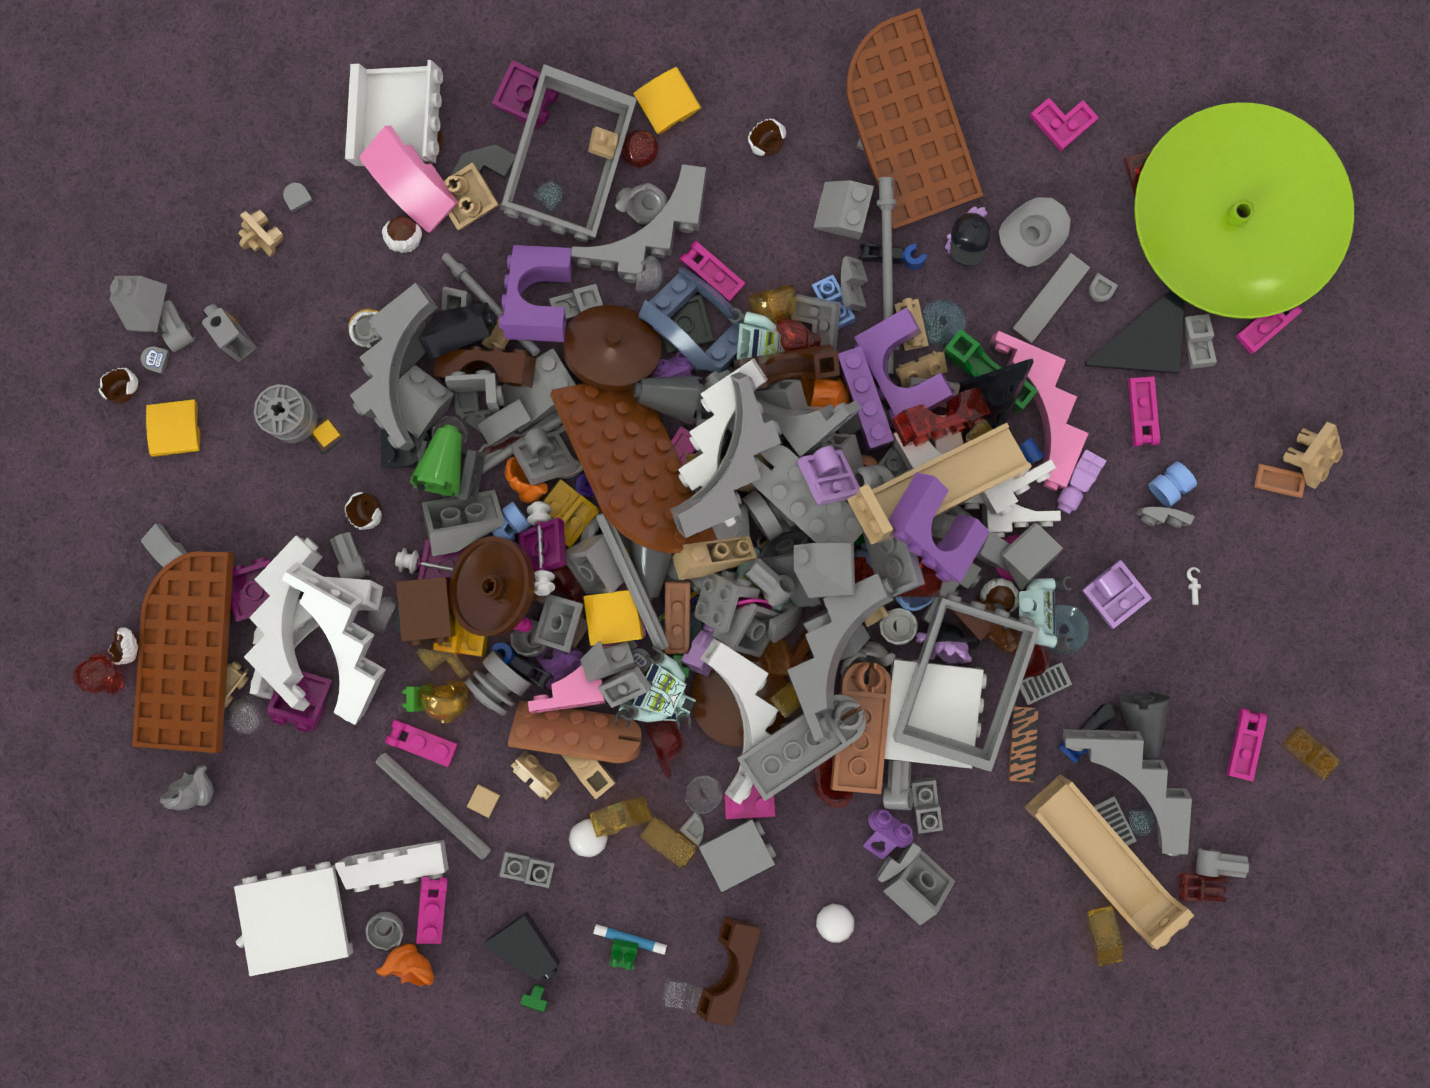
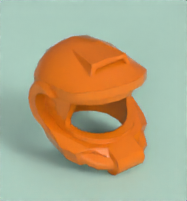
M802 377L801 385L808 406L824 407L832 404L835 408L843 402L846 405L850 403L848 388L841 377H837L836 380L828 377L820 379Z

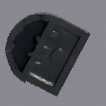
M382 429L381 468H416L418 464V449L423 440L429 442L432 440L431 431L427 430L420 438H417L408 431L415 446L409 451H405L399 448L395 449L388 441L387 437L389 434L385 429Z

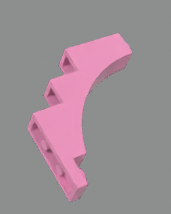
M998 331L992 336L989 344L995 346V350L1000 353H1011L1007 366L1033 358L1034 363L1026 381L1038 390L1033 399L1038 407L1044 430V457L1042 463L1052 460L1056 467L1050 471L1051 477L1042 481L1044 482L1043 486L1057 491L1058 488H1066L1088 436L1087 432L1066 424L1077 396L1055 387L1066 360Z
M623 582L614 592L628 590L626 583ZM641 618L643 638H646L645 625ZM622 642L602 644V647L605 649ZM581 665L565 678L551 684L553 698H549V695L534 696V701H528L529 712L534 714L604 704L605 698L598 689L603 683L602 678L588 683L583 666Z

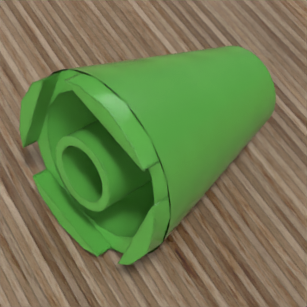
M444 425L443 428L437 429L411 476L410 483L418 487L420 483L425 486V490L445 496H452L454 492L458 496L461 479L462 434L458 432L457 427Z

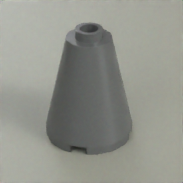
M698 376L641 378L640 383H635L633 397H636L637 403L683 423L694 425L697 418H693L695 411L700 412L702 405L701 399L703 397L701 393L704 390V385L699 384V381L703 379Z
M629 539L631 560L649 600L653 601V598L658 597L675 553L651 550Z
M1150 691V696H1140L1141 692L1121 695L1119 706L1127 731H1140L1144 740L1143 759L1155 760L1161 753L1170 708L1169 695Z

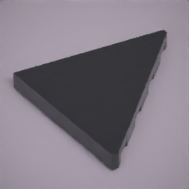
M1170 290L1087 360L1085 366L1180 373L1185 300Z
M1033 358L959 383L960 389L956 411L959 415L965 443L1006 423L1034 363Z

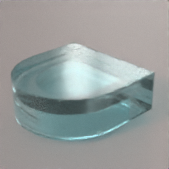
M553 182L543 184L533 194L551 213L563 199L560 186Z
M1127 810V822L1132 832L1140 836L1149 834L1154 827V811Z

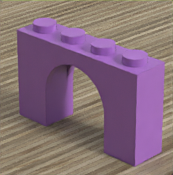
M513 245L512 255H508L507 268L510 272L505 274L504 281L507 294L502 295L504 314L499 316V329H503L505 339L564 342L566 330L565 307L532 305L526 302L521 295L527 287L537 282H571L573 269L572 248Z
M904 308L854 337L858 343L854 345L855 348L862 346L872 378H876L880 386L877 388L881 399L883 401L887 400L891 407L888 409L890 417L894 423L898 421L903 426L956 397L945 375L942 373L911 388L898 387L891 381L887 370L888 359L891 353L899 345L922 333L908 308Z
M862 346L839 353V377L842 378L847 386L853 402L857 401L862 408L857 415L860 423L859 434L866 454L890 447L894 438Z
M916 472L888 519L893 528L892 535L896 539L905 542L908 545L907 549L911 553L922 558L921 562L925 566L935 570V575L944 582L952 580L961 583L990 531L977 518L958 514L944 539L935 545L931 534L932 521L949 490L935 476Z

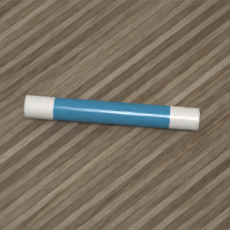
M596 924L593 934L613 940L619 939L638 943L639 948L663 955L667 948L665 944Z

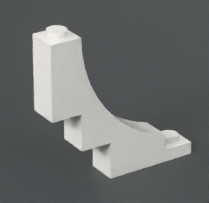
M295 536L254 579L270 596L250 616L253 623L265 635L244 658L291 708L304 711L310 703L304 698L306 693L296 685L303 678V674L297 662L293 643L294 613L301 590L293 588L290 584L283 581L282 578L285 572L296 562L313 570L322 556L316 551L319 547L311 539L306 538L304 540Z
M296 562L285 572L282 580L293 588L304 592L300 604L314 617L326 634L335 654L339 670V696L334 713L356 725L366 713L386 671L383 667L365 658L374 634L353 623L363 599Z

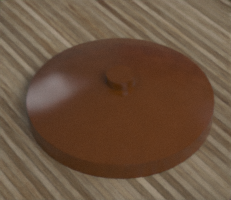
M616 305L591 307L576 315L567 326L563 342L564 358L575 376L592 387L606 391L630 390L634 388L636 382L640 383L641 378H651L658 367L661 356V342L657 331L644 319H639L638 312L629 308Z
M498 536L481 538L473 542L462 552L451 574L449 600L456 620L465 630L478 636L497 637L508 633L522 621L531 605L535 588L534 570L529 556L516 542Z
M735 651L769 673L764 687L757 691L755 695L778 709L774 723L765 730L772 735L784 720L788 708L789 694L785 678L778 666L767 656L762 654L759 658ZM713 668L708 677L697 673L692 683L690 697L696 700L692 712L698 725L709 737L719 743L743 747V721L738 703L730 687Z

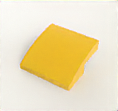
M677 67L661 74L633 93L659 135L677 122L685 121L702 108Z
M195 399L146 405L147 440L151 457L200 451V428L197 425L198 405Z
M560 478L542 500V502L551 506L552 511L549 515L552 519L559 517L564 520L565 545L569 548L582 534L585 526L597 514V507Z
M629 590L583 596L590 646L595 645L599 641H601V644L644 639L641 616Z
M454 616L456 636L449 637V642L434 643L433 650L486 657L489 637L478 636L468 632L458 623Z

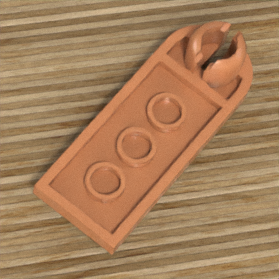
M861 661L853 663L846 668L841 677L839 693L853 698L860 706L853 708L840 718L843 721L858 710L863 709L866 725L859 739L833 756L830 789L881 794L891 696V678L887 670L881 665ZM869 668L867 684H864L865 671Z
M519 700L508 739V747L611 763H624L632 761L639 756L641 729L634 720H631L629 726L625 727V719H619L617 725H615V715L574 708L531 714L528 701Z

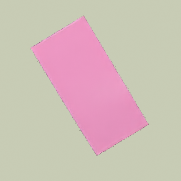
M391 125L384 126L359 157L386 193L428 233L434 231L458 204V201L451 191L448 190V187L433 165L424 164L412 145H404Z

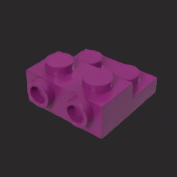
M512 60L492 101L493 107L515 116L516 120L525 123L540 72ZM546 88L534 128L538 129L540 124H546L550 113L547 109L550 103L557 101L559 92Z
M267 557L254 560L253 565L244 567V565L233 567L231 606L236 622L250 619V616L270 596L254 580L272 561L268 560Z
M301 671L303 678L296 685L306 693L304 698L310 705L304 711L291 708L274 691L266 711L269 717H272V722L285 726L286 722L295 724V729L309 733L310 729L316 731L326 709L324 705L333 686V681Z

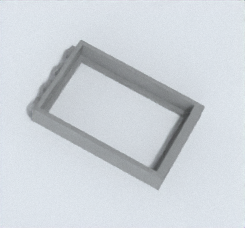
M544 64L539 75L500 210H503L506 216L518 218V216L526 218L528 223L535 226H542V224L550 226L551 231L555 233L565 234L567 232L573 234L576 240L582 242L592 241L597 234L637 98ZM546 88L619 114L614 133L618 134L614 157L605 161L586 228L512 202Z
M947 593L946 597L939 595L893 733V738L895 742L991 772L1040 628L1034 625L1035 620L1024 616L1015 619L1009 617L1010 612L996 608L995 612L985 609L986 605L980 602L971 601V604L961 602L962 597ZM946 608L1022 631L983 749L908 725Z

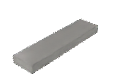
M1071 253L1011 330L1031 344L1090 267Z

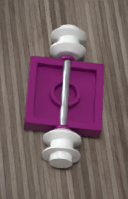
M542 501L534 502L528 506L527 513L530 516H528L527 521L535 527L519 533V545L525 550L533 566L535 576L534 593L539 596H546L555 589V585L551 582L554 580L555 575L549 571L566 565L564 520L559 517L552 519L549 515L552 511L551 506Z
M425 540L422 559L417 550H414L412 554H408L407 549L404 548L402 552L397 553L395 566L399 567V572H402L404 568H408L410 574H413L420 568L418 580L439 577L451 578L456 561L467 547L458 552L433 556L429 540Z

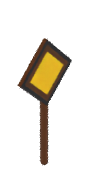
M326 415L317 421L315 430L309 436L322 455L346 438Z

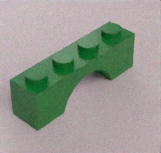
M962 329L958 331L942 351L947 359L971 378L1002 368L986 355L980 343ZM1026 380L1012 408L1016 414L1024 409L1038 391Z

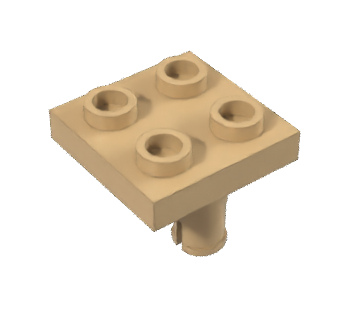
M473 162L444 180L448 190L451 191L458 201V204L448 215L459 231L500 206Z
M1326 422L1319 434L1303 428L1301 433L1298 434L1297 443L1309 446V448L1303 453L1290 447L1283 457L1284 462L1302 468L1306 485L1314 489L1317 488L1320 482L1326 480L1329 469L1334 462L1337 463L1343 453L1337 427L1329 422Z

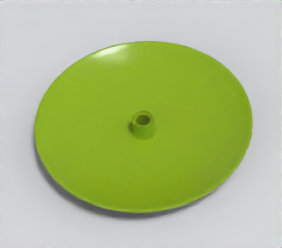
M1229 103L1209 107L1194 113L1171 128L1160 139L1145 161L1140 173L1134 201V217L1139 242L1145 257L1154 272L1171 291L1186 302L1209 313L1230 318L1253 319L1268 317L1293 309L1310 299L1329 282L1342 263L1350 244L1354 224V200L1350 181L1340 158L1328 141L1316 129L1295 115L1279 108L1256 103ZM1237 209L1244 213V218L1237 214Z

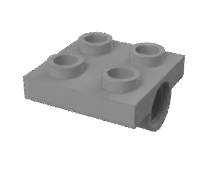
M535 428L525 435L524 441L512 444V452L531 486L577 471V464L557 431L546 434L542 428Z

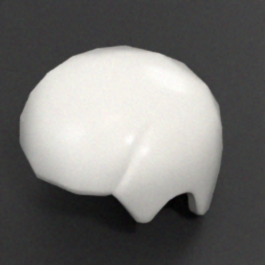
M903 608L889 610V615L882 618L879 623L881 635L887 642L894 645L909 643L915 637L918 630L916 617L909 610ZM895 621L897 625V632L894 629Z
M585 819L572 827L568 840L571 849L577 855L593 857L605 848L608 836L605 827L599 821Z
M832 903L823 907L817 915V929L827 941L840 943L847 940L854 931V917L843 905Z

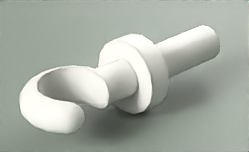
M1191 567L1187 571V578L1191 581L1188 589H1192V605H1198V590L1201 589V584H1198V579L1191 576V571L1196 570L1199 573L1200 570L1196 567Z

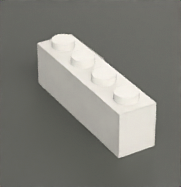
M444 840L347 856L335 863L336 870L345 888H354V892L369 890L370 885L379 884V888L393 886L394 881L403 880L404 884L419 881L418 877L428 876L429 879H437L443 877V873L449 869Z

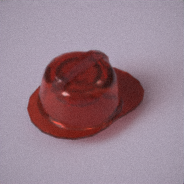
M666 721L655 726H651L646 722L645 729L654 745L660 767L664 775L670 778L671 769L669 762L680 753L682 748L681 735L672 721Z
M832 756L814 768L813 788L817 797L829 806L843 808L850 803L853 798V792L830 789L833 765Z

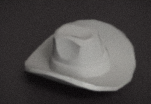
M1036 197L1014 210L1001 224L999 229L1001 246L1006 254L1016 263L1027 267L1037 266L1050 258L1064 244L1069 235L1070 217L1065 207L1053 198Z

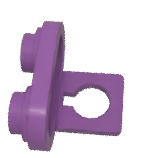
M678 352L676 357L669 360H659L658 367L652 377L692 376L691 370L694 369V366L681 352Z
M547 646L542 654L535 657L543 668L554 676L546 684L548 689H552L551 684L565 678L582 665L580 659L584 655L578 648H572L570 653L553 648L552 655L554 657L549 660L544 659L545 652L552 648Z
M875 809L868 816V823L875 832L865 841L863 847L880 859H884L896 846L906 848L912 843L913 832L911 827L894 818L887 810ZM882 840L885 842V849L879 850L875 848L873 842H880Z

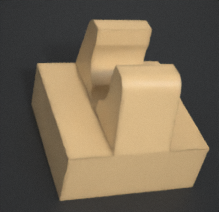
M596 126L592 129L588 152L609 160L612 159L617 146L618 134Z

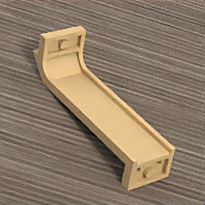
M1005 423L872 490L869 484L860 487L856 495L848 498L847 501L871 545L894 538L892 535L893 528L888 519L916 472L935 476L949 490L934 517L1013 477L1015 480L1023 477L1032 466L1030 462H1027L1008 429L1009 425Z
M1061 774L1058 775L1024 806L1044 826L1128 924L1153 949L1158 950L1160 947L1165 946L1178 930L1185 928L1189 920L1194 917L1187 907L1178 902L1165 890L1074 783Z

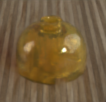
M794 284L779 286L780 289L770 291L767 289L749 296L750 298H747L751 312L766 316L776 326L787 323L786 318L794 313L797 305Z
M444 680L448 685L434 686L433 681L423 685L419 689L421 706L425 714L444 724L451 723L454 719L460 717L466 711L470 700L469 688L466 687L463 681Z

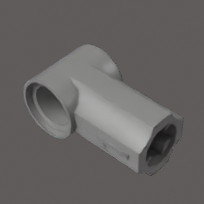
M171 300L164 301L159 325L164 332L162 333L164 341L173 352H177L196 341V337H192L189 332L191 328L182 320L174 303Z
M351 532L340 534L330 539L339 562L337 567L341 578L362 579L370 575L369 570L365 569V560L360 556Z
M760 558L754 560L744 573L763 591L764 599L771 606L778 607L796 592V585L787 575L779 576Z
M889 760L888 787L885 788L883 796L885 809H912L914 795L912 788H910L911 762Z
M1198 848L1196 874L1210 877L1225 875L1246 878L1249 872L1247 856L1221 853V851L1213 849L1207 851Z

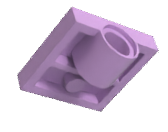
M826 446L817 450L813 455L802 456L797 461L818 506L847 500L856 495L860 488L841 449L835 450L833 446Z
M1118 560L1081 590L1111 629L1117 627L1152 599L1122 560Z

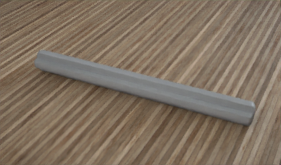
M602 512L596 516L600 528L653 645L660 650H664L669 646V642L619 531L608 521Z
M383 753L377 758L376 764L477 857L481 860L487 857L491 849L387 753Z

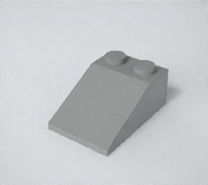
M553 348L536 358L532 388L502 385L505 403L503 407L520 399L532 420L529 424L518 429L519 433L557 411L550 396L552 389L575 385Z
M495 490L478 492L477 501L450 497L422 502L425 526L433 556L458 552L504 525V518Z

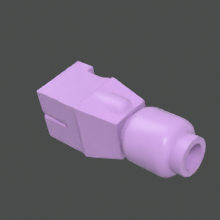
M1088 450L1081 451L1068 486L1063 488L1057 499V509L1068 515L1072 511H1076L1083 499L1082 493L1089 491L1107 460Z
M704 624L703 630L692 641L689 653H684L681 662L689 670L708 677L712 667L700 658L713 638H715L713 636L715 629Z

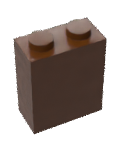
M449 577L396 582L401 641H409V646L423 645L425 639H434V643L449 642V637L456 636L454 614L449 600Z

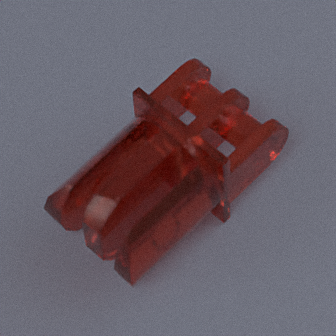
M1180 873L1182 878V884H1179V888L1182 889L1181 895H1179L1180 900L1226 902V897L1205 894V892L1226 893V887L1205 884V882L1227 883V877ZM1190 879H1194V885H1190ZM1189 890H1194V896H1189Z

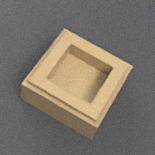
M478 784L467 807L489 818L500 794Z

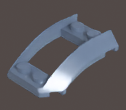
M678 268L679 273L649 302L647 300L644 301L638 317L652 325L655 331L675 346L689 360L696 371L701 369L709 370L710 373L715 371L721 373L737 358L740 323H744V321L731 322L733 325L704 353L696 342L670 318L696 292H699L709 300L726 318H737L738 311L730 310L729 308L733 306L715 288L688 268Z

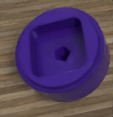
M585 472L580 473L575 479L577 492L584 497L595 495Z

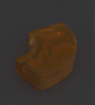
M783 638L776 643L770 640L762 654L768 664V673L770 675L789 676L787 670L794 667V661L788 644Z

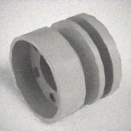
M277 384L270 386L261 392L255 401L254 416L257 424L262 430L283 442L297 443L304 441L312 435L317 426L318 414L315 405L309 398L288 385Z
M753 490L742 498L748 512L768 541H772L783 534L780 524L782 520L790 527L795 526L791 519L757 490Z
M493 650L482 662L488 673L485 674L475 670L473 674L480 682L469 677L465 684L484 706L505 716L509 710L503 702L511 707L515 704L509 693L512 691L522 696L532 685V682L514 672L501 660L504 656Z

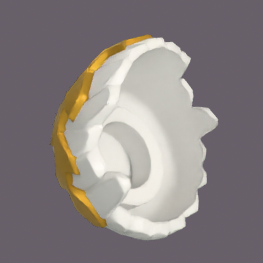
M363 309L352 316L348 327L349 335L355 344L371 348L370 342L378 339L377 337L374 338L375 334L372 331L374 326L369 319L379 311Z

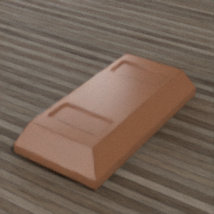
M1258 464L1254 488L1302 498L1306 481L1303 473Z

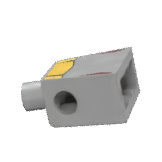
M212 304L204 309L203 313L206 318L202 321V324L218 347L236 361L240 362L258 348L236 319L222 307L218 308L215 304Z

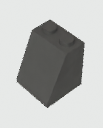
M803 530L784 532L772 541L767 540L757 558H760L779 576L787 575L794 581L796 592L789 598L798 607H815L822 603L824 597L808 598L794 571V545L816 543Z

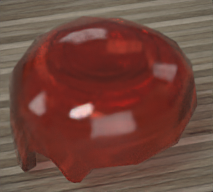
M634 130L626 135L621 155L626 163L640 168L650 165L657 157L659 146L652 134L644 130Z
M1034 645L1024 674L1025 677H1038L1047 670L1050 664V654L1046 646ZM1017 647L1013 650V658L1017 650Z

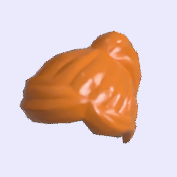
M515 457L508 459L504 470L505 477L512 490L518 493L520 501L526 504L539 501L543 494H546L548 491L547 484L541 482L531 486Z
M406 943L394 948L388 954L382 967L376 969V973L382 977L388 975L400 977L402 984L411 982L417 986L425 984L430 986L434 983L435 978L429 960L419 954L416 945L412 943Z

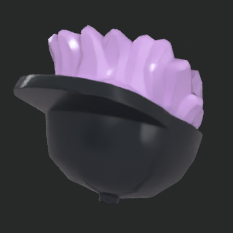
M972 207L967 214L955 221L951 232L947 235L948 241L945 249L948 250L952 259L958 264L977 266L985 257L991 229L989 223L984 218L987 215L984 207L979 209Z
M941 623L930 659L933 660L937 655L943 662H947L949 665L971 662L972 657L969 655L968 650L979 647L980 641L964 638L962 631L958 627ZM927 631L926 633L919 632L915 635L917 637L915 641L921 643L922 646Z

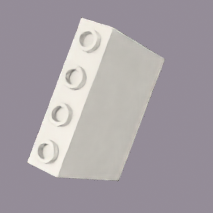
M428 60L427 66L365 69L360 64H350L345 159L355 166H365L359 159L360 155L384 126L391 125L404 145L413 146L424 164H436V155L439 153V144L437 142V135L440 130L439 108L442 104L440 84L443 82V73L441 68L432 60Z
M895 658L890 668L891 696L884 759L972 769L971 765L894 741L893 733L917 664L916 661ZM928 663L908 725L975 746V740L980 737L981 723H978V715L983 712L984 699L980 698L981 689H985L987 675L983 674L984 670L980 667L970 668Z
M330 861L315 864V869L306 870V866L291 869L290 874L282 875L281 871L266 874L267 878L259 880L257 875L242 879V883L234 886L249 976L346 958L354 952L352 943H348L336 876V866L331 865Z

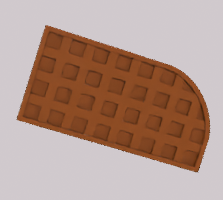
M917 8L883 21L864 37L852 56L846 78V98L878 192V178H894L896 206L891 210L892 230L984 195L921 9Z
M586 383L552 389L550 393L551 399L600 508L608 521L620 533L643 547L664 553H681L684 544L718 540L712 527L687 538L678 532L670 509L683 503L696 493L689 486L686 488L678 476L681 474L678 469L683 465L658 412L637 403L636 397H633V389L606 391Z
M189 552L168 563L150 584L141 608L132 747L208 753L222 752L234 553Z

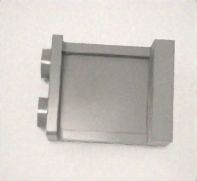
M749 818L739 826L710 841L706 840L699 844V849L721 892L775 865L773 858L776 857V853L770 843L765 844L762 838L765 832L759 820L754 822L752 818Z

